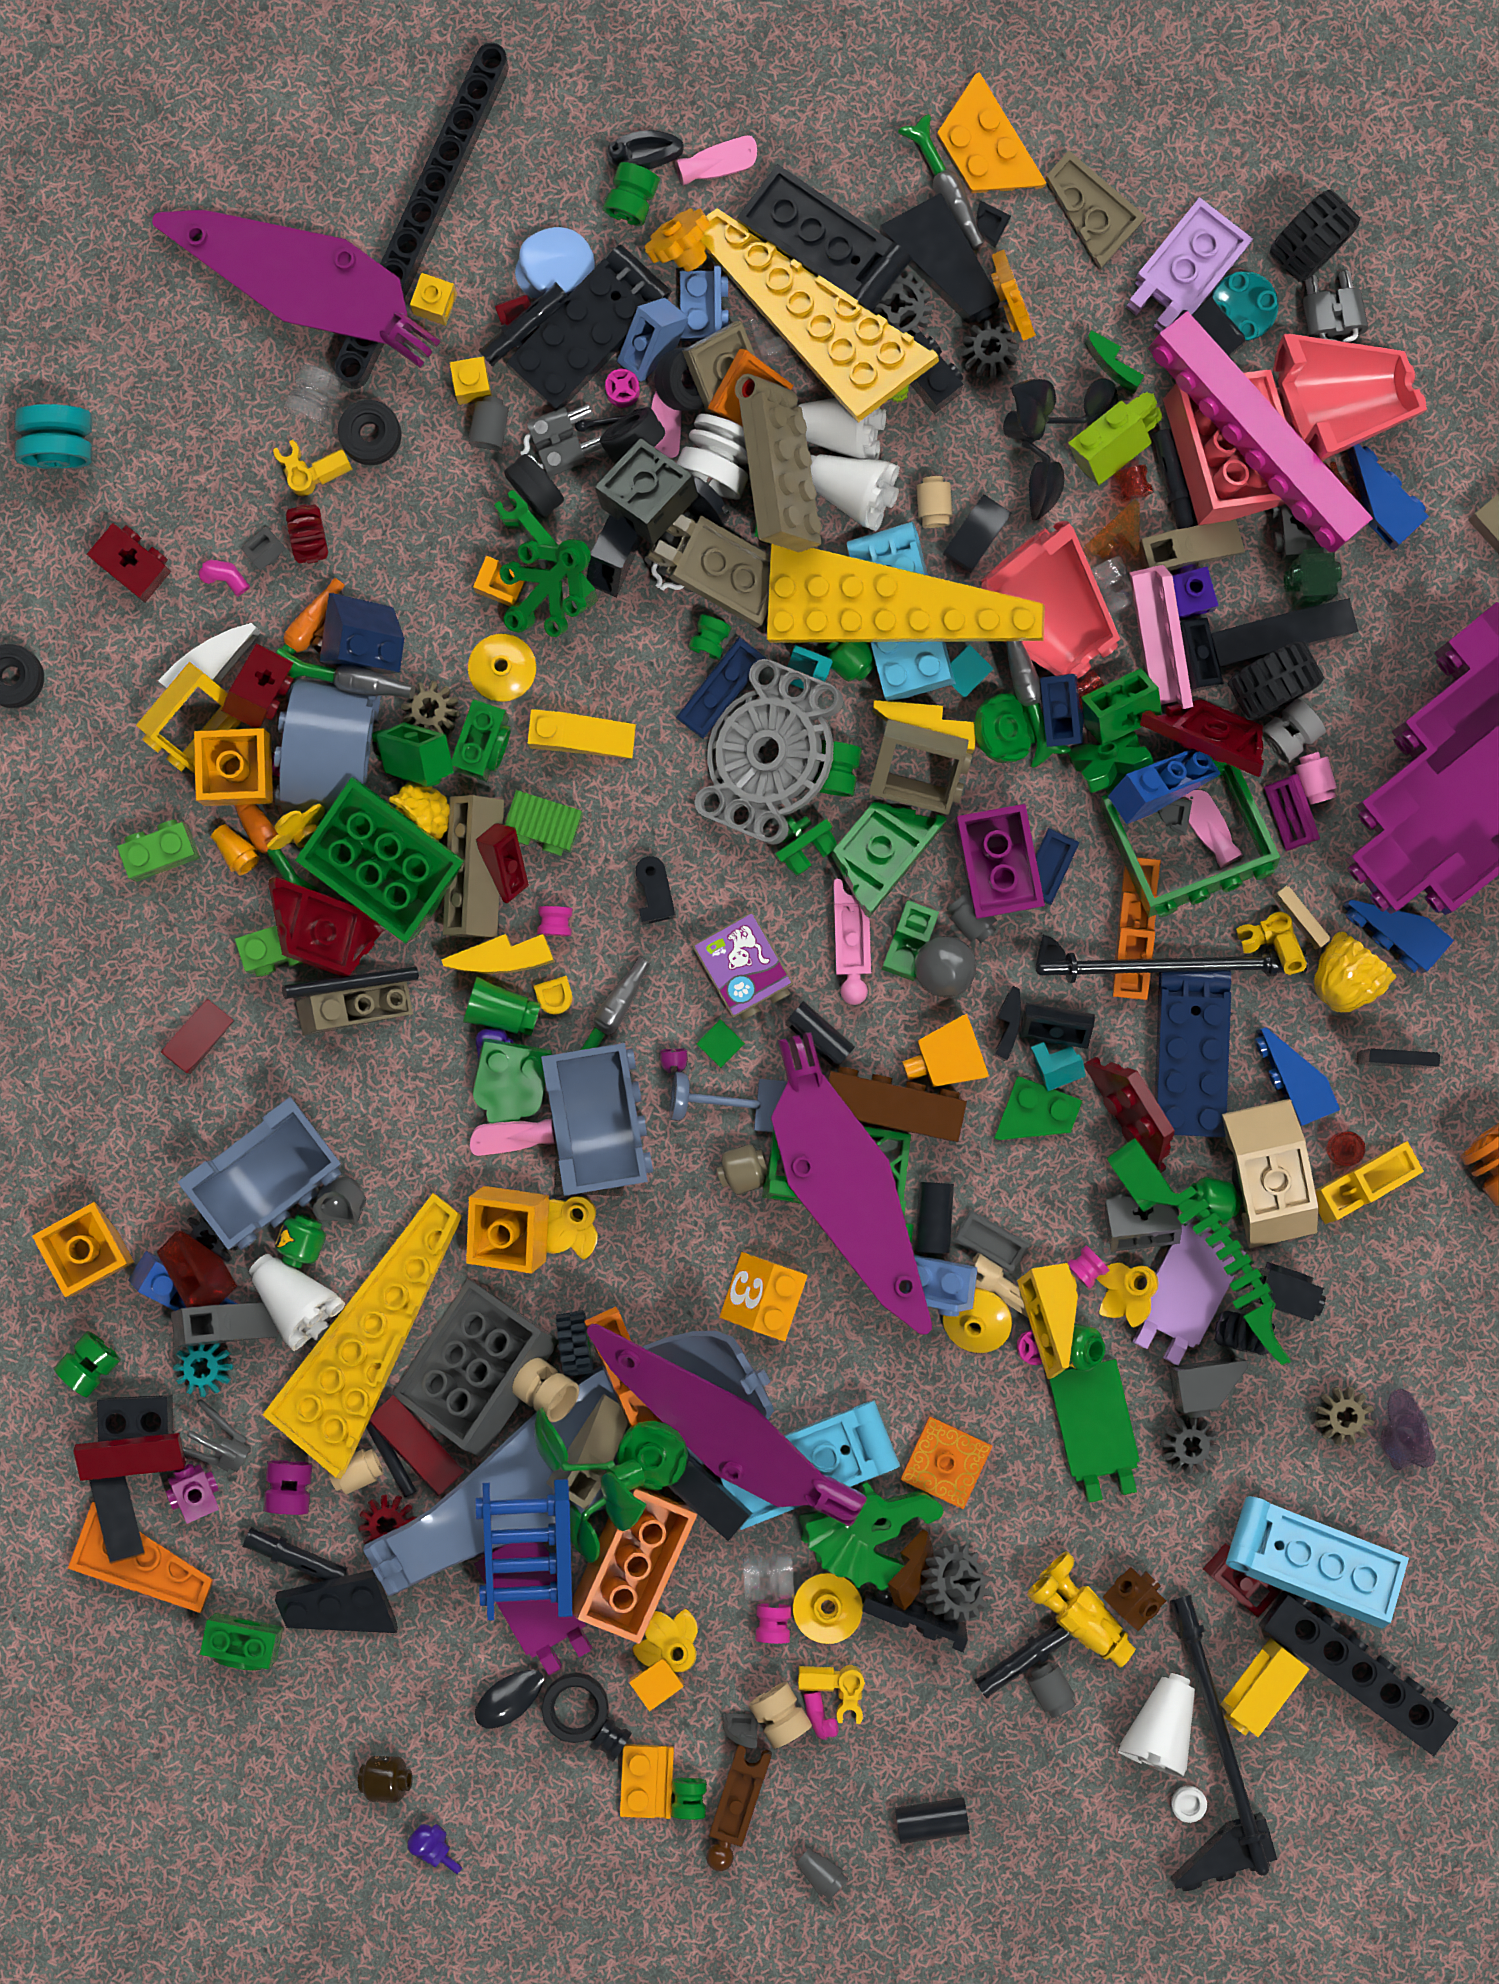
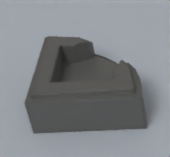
M1178 799L1158 812H1160L1159 815H1161L1160 817H1162L1163 822L1172 831L1186 836L1192 801Z
M723 1713V1729L726 1735L739 1745L757 1749L758 1721L755 1716Z

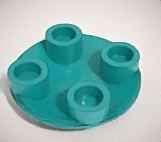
M1235 272L1227 276L1216 286L1211 296L1244 334L1245 341L1254 340L1264 335L1272 327L1278 314V296L1273 285L1265 277L1254 272Z

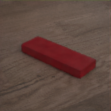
M394 1395L371 1415L369 1423L437 1496L464 1472L457 1462Z
M180 1433L75 1444L73 1450L80 1481L184 1470L186 1465Z

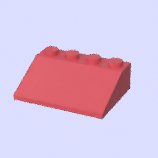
M1271 369L1244 373L1285 419ZM1176 383L1163 398V402L1198 525L1231 521L1286 504L1270 490L1268 483L1261 475L1247 464L1244 456L1233 444L1226 441L1219 428L1210 418L1202 414L1194 400L1186 392L1182 391Z

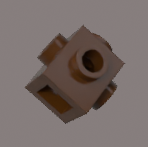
M1132 1567L1120 1575L1114 1582V1585L1102 1597L1137 1631L1155 1617L1162 1605L1167 1601L1157 1592L1161 1585L1146 1571L1140 1576Z

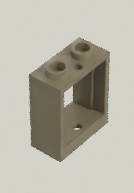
M888 719L869 794L949 815L952 802L959 804L964 783L958 782L960 774L967 775L972 759V754L966 753L969 740ZM896 744L953 758L954 763L947 788L889 774Z

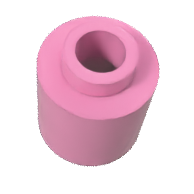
M1316 752L1300 757L1301 764L1294 766L1296 774L1299 775L1309 805L1335 798L1334 789L1337 786L1328 756L1321 758L1320 753Z

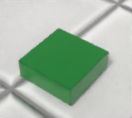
M720 1019L696 1044L722 1068L745 1043Z

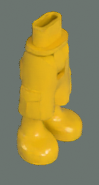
M1065 1551L1038 1576L1039 1580L1030 1587L1027 1596L1032 1602L1043 1604L1057 1614L1055 1617L1057 1619L1056 1622L1067 1630L1070 1635L1078 1638L1088 1650L1091 1649L1104 1660L1110 1658L1121 1668L1129 1661L1136 1648L1127 1640L1128 1633L1123 1631V1628L1104 1607V1603L1089 1586H1082L1078 1589L1071 1581L1069 1573L1073 1568L1075 1560L1069 1552ZM1060 1595H1062L1067 1601L1065 1602Z

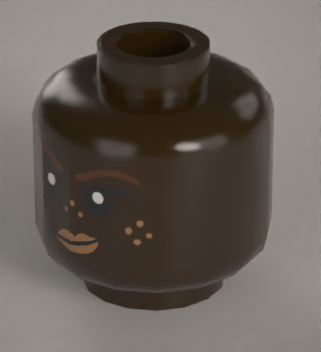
M372 1756L359 1769L358 1788L370 1802L397 1803L404 1797L405 1792L410 1791L412 1787V1771L407 1769L401 1757Z

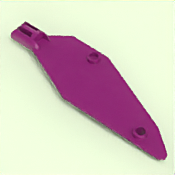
M208 210L158 212L152 218L155 228L283 322L387 344L419 368L424 365V362L402 344L405 342L426 358H429L433 352L422 341L412 335L411 331H414L434 347L440 344L438 338L408 317L400 279L346 239ZM202 234V238L199 241H193L195 235Z
M811 1032L804 1033L803 1042L799 1035L790 1037V1048L785 1038L778 1040L788 1082L773 1111L771 1121L788 1186L880 1304L918 1334H928L932 1329V1322L888 1158L821 1073ZM902 1280L909 1284V1291L906 1294L902 1293L899 1289V1284Z
M598 1324L589 1325L587 1334L610 1370L663 1423L677 1430L684 1439L686 1446L715 1475L777 1507L810 1505L821 1513L847 1526L854 1524L867 1497L836 1479L823 1475L751 1403Z

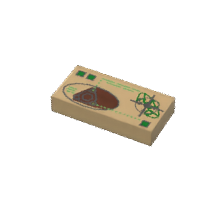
M1289 886L1281 888L1272 895L1315 950L1330 941L1329 935Z

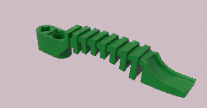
M1136 1138L1106 1157L1144 1212L1155 1204L1177 1207L1182 1212L1177 1218L1184 1226L1199 1218L1201 1222L1192 1227L1196 1235L1201 1237L1211 1229L1215 1232L1206 1238L1205 1241L1212 1249L1223 1242L1225 1247L1216 1252L1217 1257L1222 1262L1232 1256L1234 1257L1235 1261L1224 1267L1227 1275L1233 1276L1242 1270L1246 1274L1229 1284L1233 1292L1237 1293L1250 1285H1253L1255 1288L1251 1292L1232 1301L1236 1309L1241 1310L1261 1299L1264 1305L1244 1315V1318L1261 1343L1281 1365L1285 1366L1292 1362L1273 1332L1272 1315L1276 1303L1270 1295L1273 1293L1270 1285L1267 1283L1263 1284L1261 1279L1264 1276L1258 1268L1254 1270L1252 1267L1254 1261L1250 1255L1242 1253L1244 1248L1240 1241H1233L1231 1238L1233 1233L1230 1228L1221 1226L1220 1223L1223 1221L1217 1213L1212 1214L1209 1211L1212 1209L1210 1204L1205 1199L1201 1201L1194 1200L1199 1194L1193 1186H1190L1180 1194L1174 1193Z

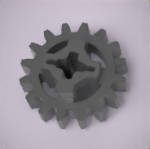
M910 272L906 278H902L901 275L898 277L872 313L876 316L878 314L887 319L888 324L902 333L907 332L914 337L920 332L918 326L927 328L929 320L924 316L931 315L932 307L924 305L931 298L930 293H921L924 288V282L920 281L914 284L912 282L913 273ZM903 289L907 290L914 297V299L909 298L904 293ZM893 301L898 302V313L891 312L890 306ZM915 317L910 324L899 328V324L905 319H913Z
M952 1544L934 1550V1557L927 1558L925 1561L930 1569L921 1572V1575L927 1578V1584L922 1585L921 1588L925 1591L929 1590L930 1596L925 1600L926 1603L934 1602L936 1606L933 1613L935 1615L944 1613V1621L955 1620L957 1623L967 1621L969 1618L978 1617L979 1609L987 1607L983 1597L991 1595V1591L985 1588V1583L991 1581V1577L984 1576L982 1572L987 1567L986 1563L978 1564L979 1554L977 1552L969 1553L967 1545L958 1547L957 1544Z

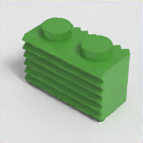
M516 790L505 825L516 828L519 844L529 846L531 840L543 844L542 851L562 856L563 851L569 853L572 851L583 812L579 809Z

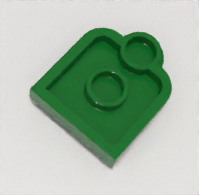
M483 1038L472 1094L475 1103L480 1108L486 1110L489 1123L519 1121L521 1116H530L538 1111L546 1085L541 1057L552 1055L551 1050Z

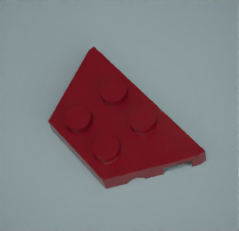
M1202 699L1193 701V707L1183 709L1177 704L1168 706L1165 714L1157 716L1150 710L1142 714L1141 726L1173 739L1185 748L1195 749L1207 754L1217 762L1227 763L1257 777L1261 776L1264 766V760H1262V725Z
M278 877L269 879L268 885L283 956L342 977L349 976L359 965L361 957L369 953L374 947L376 939L386 930L356 906Z
M1094 1057L1084 1063L1086 1071L1104 1098L1103 1102L1106 1109L1116 1117L1121 1125L1122 1134L1126 1141L1129 1142L1136 1138L1160 1173L1165 1171L1166 1166L1162 1159L1170 1153V1141L1173 1140L1175 1130L1139 1072L1128 1067L1125 1069L1113 1062L1103 1066L1098 1057Z

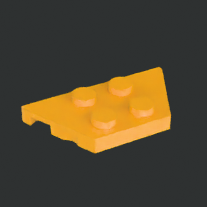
M978 72L974 75L938 130L937 137L971 193H983L991 190L1013 191L1020 188L1034 187L1035 189H1041L1045 187V179L984 78Z
M1003 249L992 254L997 272L992 273L991 277L1000 302L1003 300L1008 302L1003 307L1012 333L1019 331L1023 341L1036 336L1005 250Z

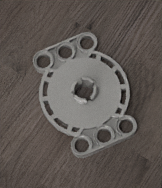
M762 659L755 662L749 672V679L755 690L733 701L725 709L712 729L708 743L707 763L714 785L704 787L697 793L695 808L699 814L767 844L774 845L782 842L788 834V823L784 815L793 813L807 805L820 792L829 776L833 762L834 742L826 717L834 716L841 710L843 695L840 690L829 683L774 661ZM766 667H772L774 679L767 685H761L758 678L759 673ZM795 679H802L804 682L803 692L797 697H791L788 693L789 684ZM825 691H832L834 694L833 704L827 709H820L818 705L819 696ZM819 719L821 724L815 725L814 720ZM823 733L826 740V754H822L820 735ZM778 743L779 752L776 759L766 764L764 754L759 752L760 747L768 748L770 745ZM715 750H716V763H717V767H718L717 769H716V765H715ZM823 762L822 772L816 783L812 781L818 773L820 763ZM807 788L810 789L802 799L793 804L792 800L801 795ZM711 794H717L720 799L719 807L714 812H707L704 807L705 799ZM783 804L785 808L779 809L777 805ZM746 806L749 810V818L744 824L737 825L733 817L734 812L739 807ZM769 819H776L779 823V830L773 837H766L763 832L764 824Z

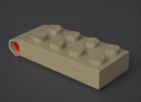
M744 374L736 383L735 393L740 403L759 540L796 552H802L822 544L820 536L821 522L816 509V489L812 481L810 467L812 459L807 447V425L803 418L802 408L797 406V395L793 390L751 374Z

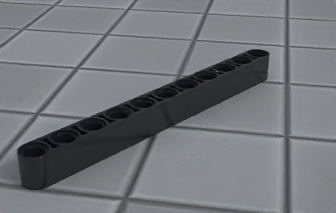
M485 43L478 49L380 263L391 273L399 272L403 274L400 282L404 300L508 74L509 66L506 52L497 43ZM491 58L501 61L500 65L496 68L490 69L484 66L485 62ZM475 89L487 91L485 97L481 99L470 97V94ZM463 119H469L473 122V125L467 130H460L456 127L457 123ZM448 150L459 152L458 157L452 161L444 160L442 155ZM435 180L445 183L443 189L437 192L430 191L428 186ZM420 211L431 213V217L426 222L420 223L414 220L415 215ZM411 241L417 244L416 249L411 253L406 254L400 251L401 246L405 242ZM346 337L335 362V372L342 385L349 389H358L366 384L384 346L383 343L373 341L372 344L364 347L358 344L359 338ZM356 364L361 367L360 372L355 377L344 376V370L347 366Z

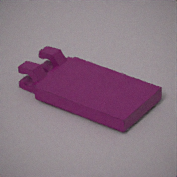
M544 1542L512 1543L492 1552L493 1559L547 1557L550 1552ZM484 1557L475 1562L474 1565L486 1584ZM550 1571L493 1573L494 1588L550 1585L551 1581H557V1574H550ZM551 1599L496 1602L525 1654H530L532 1658L538 1655L548 1675L553 1674L563 1666L552 1648L553 1645L568 1637L578 1657L590 1652L593 1648L582 1628L587 1626L585 1622L578 1620L573 1614L571 1617H558V1603H551Z

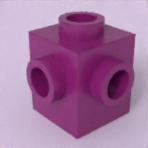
M187 1464L184 1470H175L173 1472L174 1476L167 1478L171 1489L165 1491L173 1510L180 1508L186 1524L219 1510L213 1495L214 1492L219 1491L211 1471L204 1473L200 1464L195 1467L193 1464Z

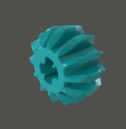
M221 1343L211 1344L209 1349L208 1344L186 1346L189 1353L182 1350L176 1353V1356L184 1361V1363L173 1365L174 1371L184 1372V1375L179 1377L176 1382L182 1384L188 1380L190 1382L186 1389L188 1394H192L197 1386L200 1397L208 1395L209 1387L212 1392L217 1394L221 1391L218 1381L225 1384L230 1382L231 1378L222 1373V1371L234 1369V1364L223 1363L222 1359L228 1357L231 1352L225 1350L218 1354L217 1351ZM207 1359V1367L211 1371L210 1373L206 1372L200 1375L198 1373L200 1367L196 1365V1362Z

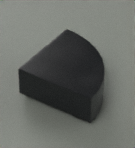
M980 201L977 210L978 229L983 234L982 237L985 241L996 248L1011 215Z
M1044 934L1041 938L1035 969L1036 965L1040 962L1065 961L1066 953L1055 939Z

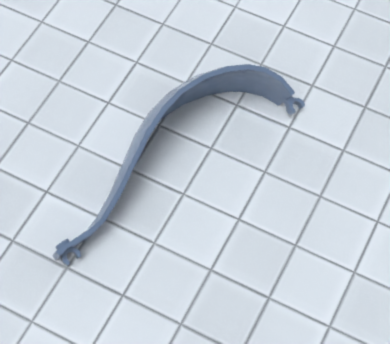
M692 1331L666 1337L642 1346L650 1352L751 1403L767 1420L774 1412L772 1403L763 1387L771 1382L764 1368L754 1370L741 1347L732 1336L718 1331ZM603 1365L593 1370V1373H589L575 1382L579 1386V1395L574 1407L561 1420L551 1422L561 1437L566 1450L603 1394L619 1404ZM537 1413L431 1509L413 1521L364 1545L363 1551L388 1596H393L442 1570L485 1553L483 1519H476V1498L483 1497L482 1483H490V1501L547 1498V1494H554V1489L546 1484L553 1470L544 1462L535 1443L534 1426ZM628 1424L627 1427H626V1430H625V1432H624V1435H625V1433L627 1432V1430L630 1428L629 1424ZM687 1447L688 1455L700 1466L704 1463ZM618 1450L613 1460L615 1465H619L617 1459ZM601 1488L589 1507L604 1497ZM569 1500L570 1506H576L581 1514L585 1511V1509ZM606 1504L597 1509L591 1515L606 1510ZM548 1513L491 1515V1530L548 1527V1524L555 1523V1516H548ZM492 1544V1550L508 1544Z

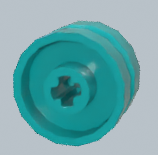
M37 404L16 409L14 412V429L23 436L14 443L15 461L17 463L43 469L81 468L92 463V444L84 439V437L92 432V414L90 411L80 407L57 404Z

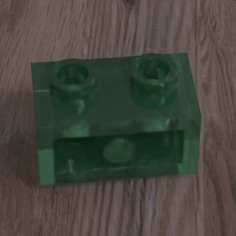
M1324 548L1303 550V554H1300L1288 567L1289 571L1284 572L1285 592H1291L1292 607L1317 606L1329 603L1338 594L1337 583H1340L1342 579L1340 562H1335V552L1324 553Z

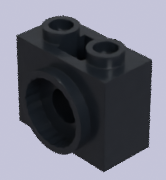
M1269 1262L1266 1263L1265 1268L1259 1269L1264 1276L1261 1279L1263 1284H1269L1273 1291L1270 1295L1276 1303L1275 1310L1309 1321H1313L1315 1315H1321L1326 1302V1296L1322 1295L1323 1287L1312 1284L1313 1277ZM1261 1299L1255 1302L1264 1305Z

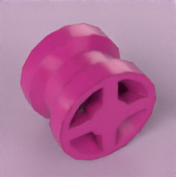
M617 369L608 375L605 381L608 400L619 408L632 406L640 395L637 376L628 369Z
M539 906L538 914L541 916V924L537 927V935L570 937L572 929L568 924L573 908Z
M1087 1245L1081 1249V1255L1076 1260L1070 1259L1067 1262L1069 1269L1089 1290L1095 1285V1279L1099 1275H1106L1110 1271Z
M1028 1330L1021 1334L1017 1340L1016 1348L1018 1355L1028 1364L1041 1365L1043 1363L1036 1341H1034L1033 1331Z

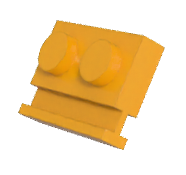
M625 1744L622 1759L620 1817H660L671 1819L674 1746Z

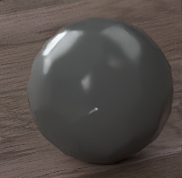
M942 936L927 941L921 947L915 960V974L924 990L932 995L943 998L953 997L965 992L971 986L976 975L977 962L974 953L966 943L955 937Z

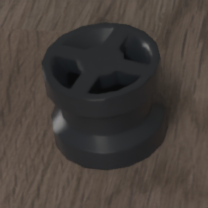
M608 1717L589 1747L595 1751H603L606 1753L607 1759L614 1762L632 1732L628 1729L618 1728L615 1726V1721Z

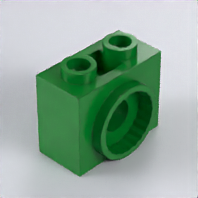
M474 699L472 700L451 759L454 771L487 782L491 771L497 772L511 734V726L507 725L509 716L506 710Z
M215 1613L207 1619L199 1655L212 1657L214 1662L236 1669L258 1671L262 1668L270 1669L277 1661L284 1627Z

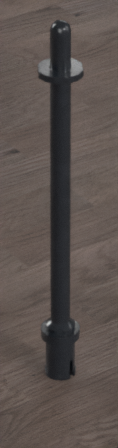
M1267 949L1261 956L1077 961L1074 953H1067L1065 961L1040 962L1036 965V972L1039 975H1066L1068 983H1075L1077 975L1262 970L1270 977L1276 976L1277 973H1285L1275 949ZM1302 951L1307 964L1304 971L1300 973H1305L1308 968V957L1306 951Z
M1192 1595L1171 1600L1170 1604H1172L1179 1632L1176 1633L1178 1639L1182 1638V1641L1188 1645L1245 1834L1244 1837L1238 1840L1239 1845L1248 1844L1255 1871L1260 1876H1265L1269 1872V1865L1261 1840L1269 1838L1267 1832H1258L1201 1643L1202 1633L1205 1632L1204 1626L1199 1624Z

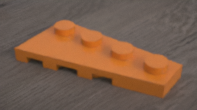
M92 1501L68 1569L202 1613L214 1579L141 1532L140 1536L145 1554L110 1564L95 1502Z

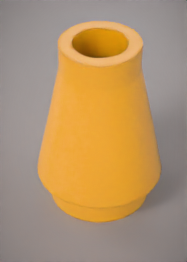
M227 824L219 826L211 834L212 840L216 843L231 872L235 871L241 876L251 871L258 864L260 857L257 855V849L231 830Z

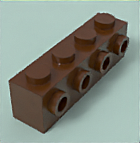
M838 1066L837 1072L830 1071L828 1082L858 1121L952 1142L959 1141L967 1101L960 1100L961 1093L940 1089L939 1095L925 1092L926 1085L906 1081L905 1087L892 1085L893 1078L878 1074H872L871 1080L858 1077V1070Z

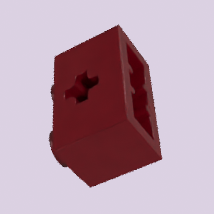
M112 523L86 555L146 603L171 573L164 565L168 559L154 547L147 551L138 544L142 538L127 525L121 530ZM128 554L131 557H135L138 561L135 566L128 564L125 560Z
M256 643L232 684L221 711L254 728H260L265 718L272 721L281 703L276 700L278 695L280 694L285 697L294 680L293 677L289 676L294 662Z

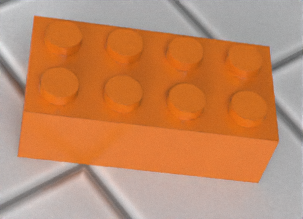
M638 1487L630 1492L636 1498L646 1503L641 1517L632 1528L626 1531L617 1529L611 1519L608 1518L599 1538V1557L595 1562L588 1563L573 1596L572 1614L580 1621L640 1644L698 1514L684 1503L655 1491Z

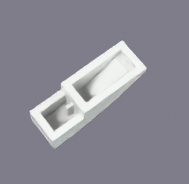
M249 623L214 636L178 660L158 681L167 688L188 662H191L218 684L261 632L256 626Z

